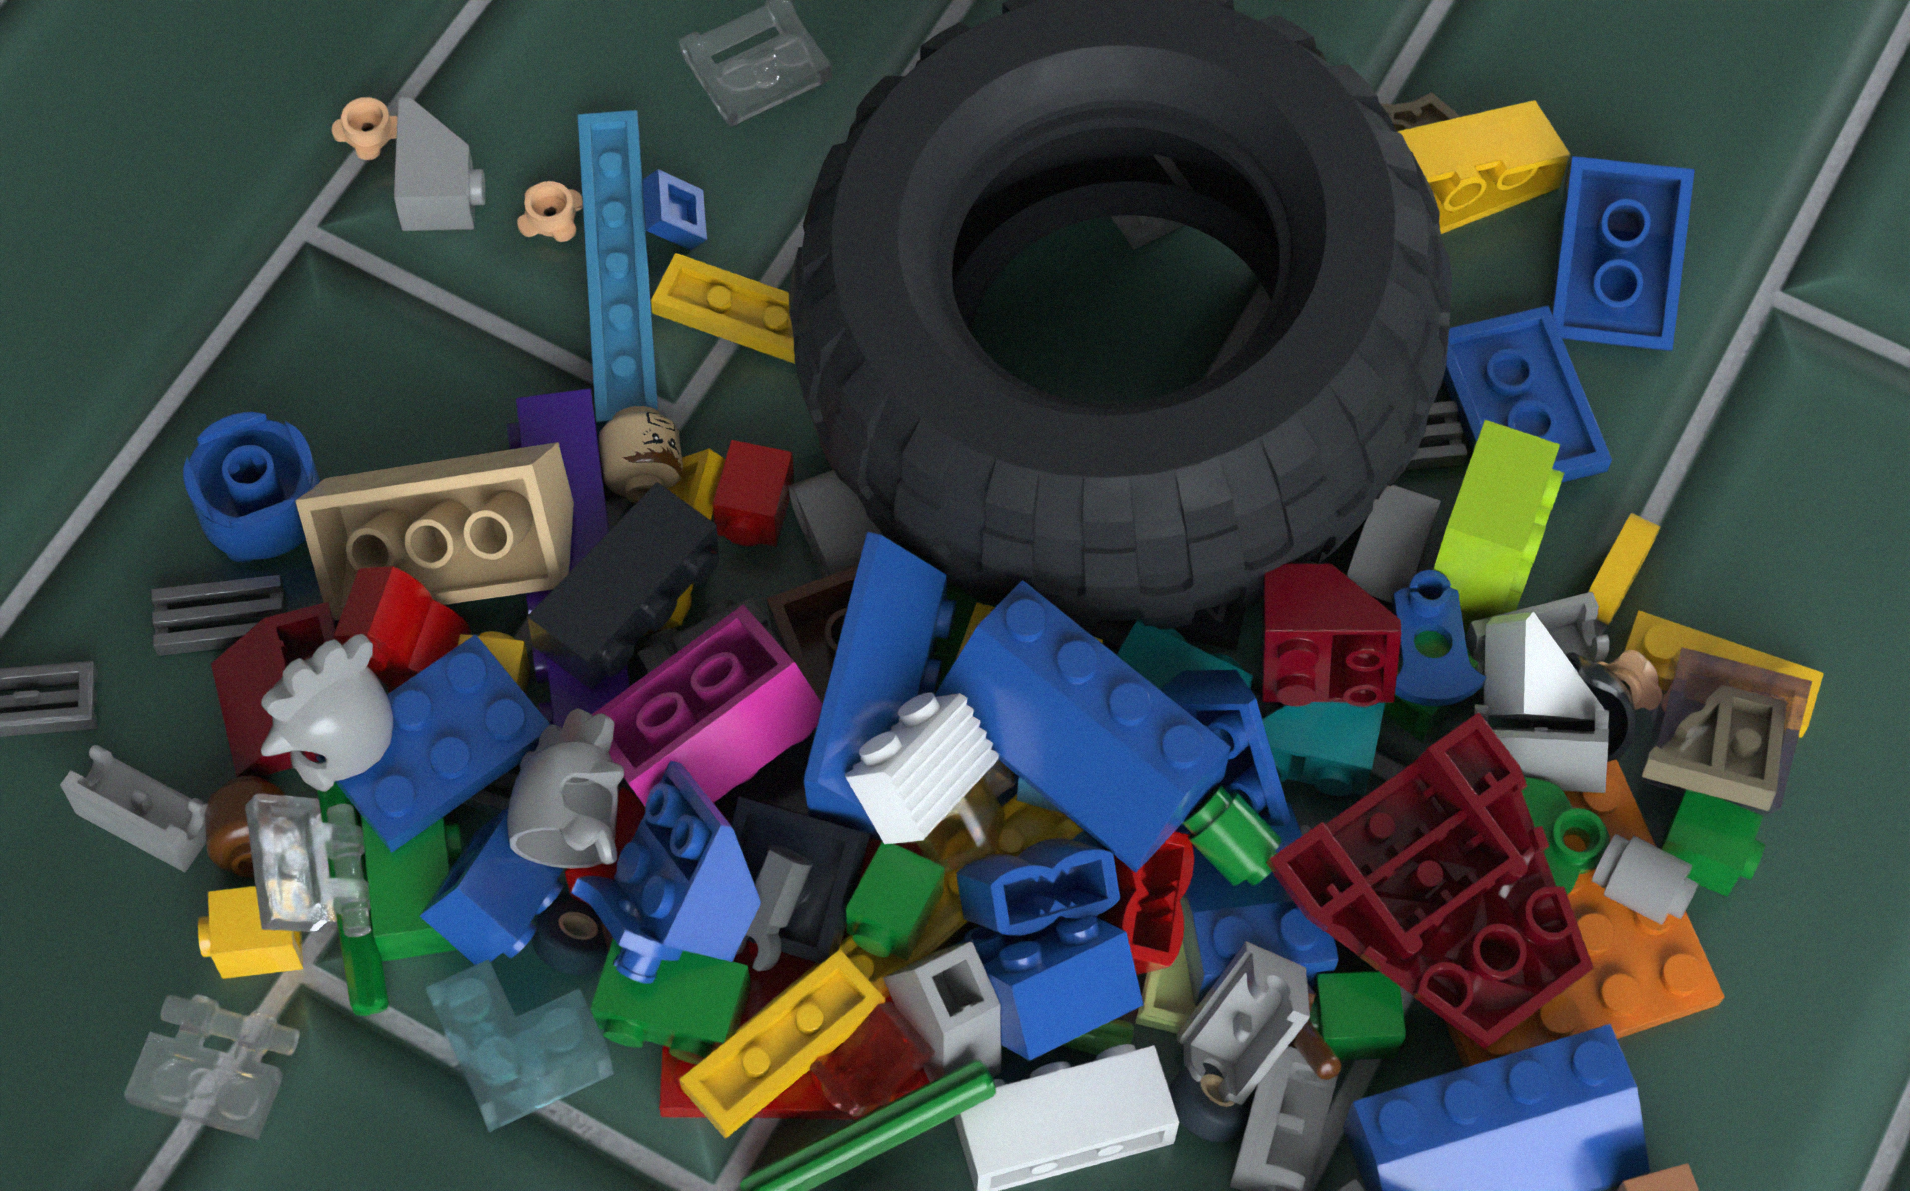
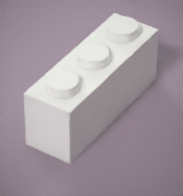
M1131 1044L1109 1048L1098 1054L1096 1061L1075 1067H1070L1068 1062L1047 1064L1034 1070L1030 1075L1031 1078L1007 1085L1001 1079H993L996 1086L994 1097L954 1117L975 1191H1000L1171 1145L1175 1142L1179 1125L1155 1046L1136 1050L1135 1046Z

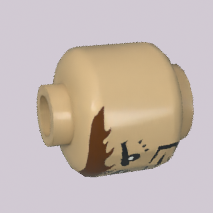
M633 406L622 409L600 430L598 446L602 479L611 492L626 497L632 503H637L656 482L667 489L668 487L675 486L681 480L683 463L679 431L674 422L661 415L658 410L646 406Z

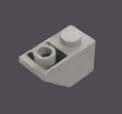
M972 941L939 949L883 977L930 1082L973 1060H981L990 1071L992 1077L1001 1073V1004Z

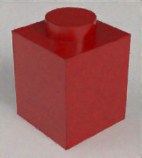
M731 440L712 504L714 523L717 525V535L725 536L729 541L742 546H755L760 543L777 547L790 500L788 486L794 484L793 452Z

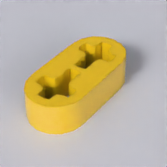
M1634 513L1630 514L1588 593L1593 592L1599 606L1596 620L1606 625L1611 623L1647 557L1661 526Z

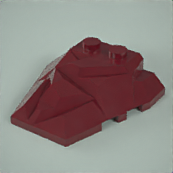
M1479 712L1428 747L1411 765L1328 823L1324 824L1321 822L1266 862L1309 921L1334 937L1484 1049L1594 969L1564 886L1556 887L1544 854L1549 844L1543 827L1535 828L1522 791L1527 787V783L1521 767Z

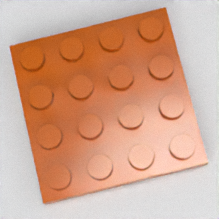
M1617 759L1607 762L1605 793L1563 791L1573 808L1589 810L1603 821L1609 832L1610 842L1614 835L1617 834L1629 841L1633 836H1636L1656 846ZM1576 835L1563 837L1564 843L1569 849L1576 852L1586 849L1585 843L1580 837ZM1595 870L1579 874L1571 893L1567 896L1594 969L1485 1049L1444 1019L1464 1068L1611 1024L1616 1038L1619 1039L1718 1006L1725 996L1686 911L1681 919L1669 914L1661 925L1604 896L1605 888L1591 882Z

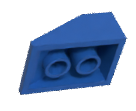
M1572 156L1566 167L1551 311L1562 339L1662 351L1673 350L1695 169Z
M1287 803L1291 820L1285 826H1270L1282 838L1279 847L1275 851L1276 853L1302 836L1290 803ZM1183 824L1176 829L1180 833L1188 835L1191 833ZM1193 845V874L1189 887L1180 899L1184 914L1183 945L1195 1006L1199 1005L1246 941L1306 967L1307 983L1312 989L1317 974L1334 973L1339 961L1334 937L1324 932L1304 916L1273 872L1254 886L1247 880L1233 886Z

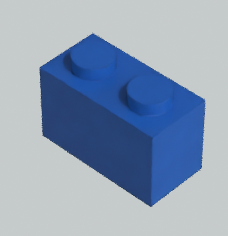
M509 806L475 832L420 915L424 921L479 969L486 966L502 953L509 958L519 953L537 930V927L531 923L535 914L538 915L543 912L557 898L564 886L558 880L564 868L532 862L519 856L510 848L507 829Z

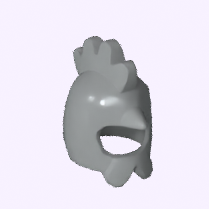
M355 635L343 645L337 640L325 642L315 651L312 658L306 660L296 659L283 671V676L263 696L261 701L262 707L272 716L273 725L261 747L262 755L268 757L290 752L293 769L298 771L304 782L322 792L330 789L336 780L347 779L365 772L381 759L391 743L393 731L391 705L378 678L367 666L372 656L373 643L365 635ZM305 751L325 756V763L317 764L308 760Z
M575 709L567 716L562 728L555 724L549 725L539 737L537 749L534 752L529 751L523 756L520 763L521 771L515 781L511 794L507 817L510 848L519 856L538 864L570 869L589 868L602 863L611 864L617 861L615 837L618 784L625 774L624 768L613 762L608 753L614 732V721L609 716L602 713L592 716L584 710Z

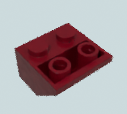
M1283 564L1264 573L1262 702H1281L1288 706H1304L1312 702H1347L1358 707L1372 706L1377 703H1394L1401 640V620L1332 564Z
M328 602L263 618L211 663L236 777H261L293 768L290 752L268 757L262 755L261 747L273 725L272 716L262 707L261 701L263 696L283 676V671L290 663L296 659L306 660L312 658L320 646L325 642L334 640L333 635L336 630V624ZM305 751L308 760L318 762L313 752Z

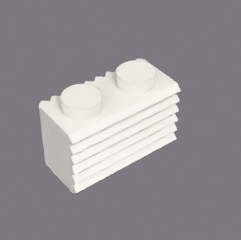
M924 693L912 698L898 710L899 723L891 726V731L879 734L866 742L859 750L861 762L853 765V770L845 773L847 781L884 844L924 840L998 760L999 753L992 750L993 743L985 738L987 732L979 727L980 720L973 716L974 709L966 705L968 698L959 693L935 697L933 693Z

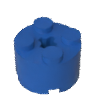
M237 413L224 417L208 426L197 438L198 445L190 459L186 458L183 467L185 488L204 534L213 545L225 552L226 556L234 562L245 563L253 559L273 558L291 551L304 542L306 538L295 500L320 483L309 445L302 433L286 421V425L267 419L266 414Z

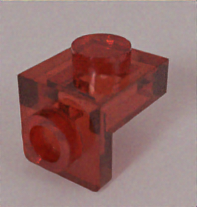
M892 1002L878 1004L836 1052L818 1056L809 1068L822 1083L821 1089L827 1100L839 1110L856 1117L870 1113L890 1103L931 1058L935 1051Z

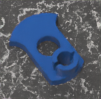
M1424 570L1417 573L1408 587L1402 588L1393 594L1392 606L1393 614L1401 620L1399 650L1401 671L1396 679L1395 694L1415 704L1439 707L1461 702L1474 695L1485 684L1487 676L1475 670L1469 662L1458 590L1451 588L1449 579L1444 574L1435 570ZM1422 596L1429 597V598H1431V599H1433V600L1426 599V598H1424V597H1422ZM1421 632H1437L1447 639L1450 651L1443 657H1426L1416 649L1414 638Z
M600 876L577 878L571 894L578 896L592 906L616 943L622 946L619 955L616 956L613 965L617 966L616 970L634 981L649 984L654 982L662 960H679L683 950L662 945L663 943L657 939L650 926L636 910L615 879Z

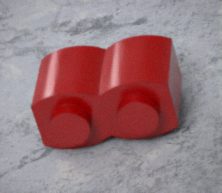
M394 566L359 568L333 638L343 645L355 635H365L373 643L372 656L367 666L389 686L388 692L390 693L458 647L460 634L470 635L471 629L466 621L456 612L433 600L426 587L414 577Z
M1175 831L1136 873L1114 855L1120 900L1113 907L1095 917L1127 932L1136 975L1168 968L1179 954L1184 936V914L1180 899L1189 887L1194 868V850L1192 843L1188 840V834Z

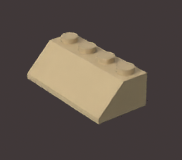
M558 442L325 478L312 490L295 500L323 603H329L334 620H340L359 568L394 566L418 580L430 592L433 600L443 605L552 590L569 574L574 502Z

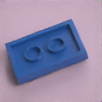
M1549 306L1449 328L1447 363L1443 380L1451 400L1457 403V416L1461 422L1472 454L1485 420L1560 444L1552 469L1564 472L1562 482L1608 471L1612 458Z
M475 634L387 694L393 714V731L389 747L381 759L365 772L347 779L336 780L335 782L392 853L521 763L523 756L527 752H534L537 749L539 737L551 724ZM314 753L320 763H325V756Z

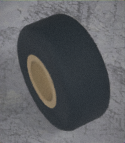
M562 901L549 905L540 913L536 923L537 930L532 937V945L538 957L551 968L570 975H588L602 969L608 956V949L601 928L603 922L591 906L580 902Z
M1203 1063L1206 1071L1200 1082H1197L1185 1066L1169 1087L1178 1120L1190 1132L1205 1140L1213 1142L1231 1140L1249 1119L1252 1107L1250 1097L1248 1096L1242 1105L1233 1101L1224 1103L1218 1090V1086L1223 1081V1076L1217 1067L1209 1063Z

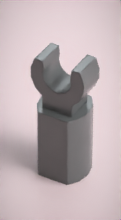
M779 845L768 846L754 879V885L761 904L736 953L741 954L746 946V941L749 937H752L758 944V955L752 966L757 971L769 970L778 962L781 954V940L778 932L780 928H785L788 925L813 866L812 860Z

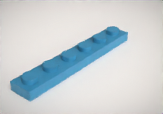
M637 110L578 114L595 417L598 434L612 420V417L622 409L633 406H646L658 410Z

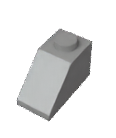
M411 97L398 98L394 200L402 231L474 229L475 205H485V177L483 169H473L470 149L467 143Z

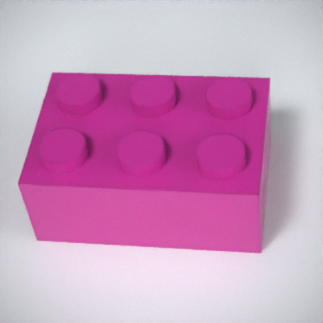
M743 604L598 709L592 716L602 713L614 721L613 739L608 753L613 762L624 768L625 775L623 778L646 807L650 791L656 784L660 783L670 761L683 764L713 803L737 785L753 778L760 768L790 746L806 739L813 729L818 726L823 704L794 660Z

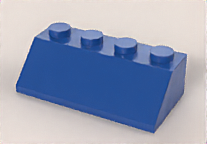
M871 532L866 534L804 776L808 815L871 833L869 839L882 841L847 781L845 773L853 770V765L861 762L859 750L866 742L879 734L891 731V726L899 723L898 710L906 702L924 693H933L935 695L942 672V660L933 659L938 637L950 638L957 608L956 600L947 599V575L881 534Z
M1023 580L976 627L934 695L939 697L960 693L967 697L966 705L974 709L973 716L980 720L979 727L987 732L985 738L993 743L992 750L999 753L998 760L1110 852H1113L1118 859L1135 873L1224 779L1230 752V746Z
M1611 1024L1353 1101L1343 1126L1367 1191H1601L1621 1185L1623 1181L1650 1173L1637 1085Z

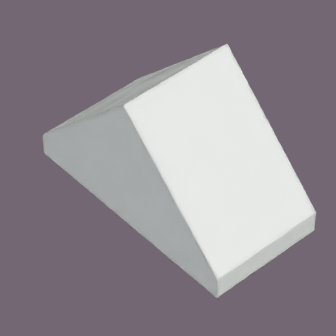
M1534 612L1494 616L1486 624L1485 676L1487 678L1484 684V705H1488V717L1565 723L1595 720V710H1605Z

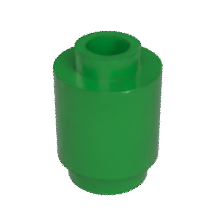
M1217 785L1182 824L1191 832L1188 840L1233 886L1245 880L1254 886L1272 872L1266 862L1277 854L1275 851L1279 847L1282 838L1237 792L1229 794L1221 785Z

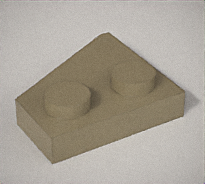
M1721 685L1705 700L1701 711L1691 713L1678 725L1674 737L1661 749L1655 746L1649 752L1642 771V777L1769 811L1777 792L1787 701Z

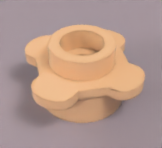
M358 98L345 106L341 119L336 120L332 125V134L336 141L347 142L354 147L360 159L372 160L380 155V149L390 139L397 138V116H389L387 107L375 98ZM366 128H373L370 131H363Z
M553 181L541 182L527 189L524 200L526 211L517 220L519 231L527 237H533L537 234L553 236L559 242L572 239L576 234V226L573 223L576 212L583 208L581 194L576 190H569L563 184ZM547 212H556L554 216L545 215Z
M1626 650L1620 657L1609 664L1603 661L1596 662L1613 672L1621 681L1624 680L1630 686L1628 691L1633 699L1635 710L1642 707L1652 710L1661 703L1663 695L1661 688L1658 686L1657 672L1654 666L1641 653L1635 650Z

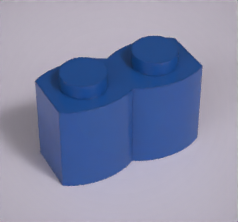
M1064 838L1040 841L1025 849L1018 857L1008 854L982 856L967 863L956 873L963 918L1006 935H1026L1039 931L1050 925L1059 916L1072 919H1082L1090 915L1096 916L1107 911L1120 900L1113 852Z

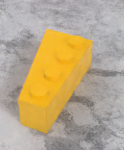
M1536 100L1397 131L1402 134L1433 190L1440 212L1439 226L1441 234L1560 188L1570 157L1569 151Z

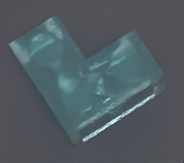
M489 959L425 988L435 1017L488 1132L614 1074L607 1044L580 988L518 1017L515 1016Z

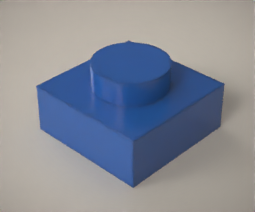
M659 169L642 180L646 231L689 250H693L707 240L703 189Z

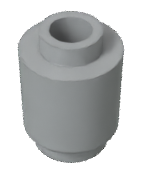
M1617 834L1614 835L1605 850L1591 882L1605 888L1604 896L1661 925L1669 914L1678 919L1682 918L1699 883L1688 878L1693 865L1636 836H1633L1629 841Z

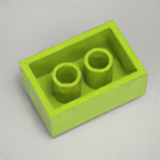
M1485 420L1433 569L1444 574L1450 581V587L1458 590L1465 633L1468 632L1472 621L1516 611L1564 476V472L1552 469L1560 444Z

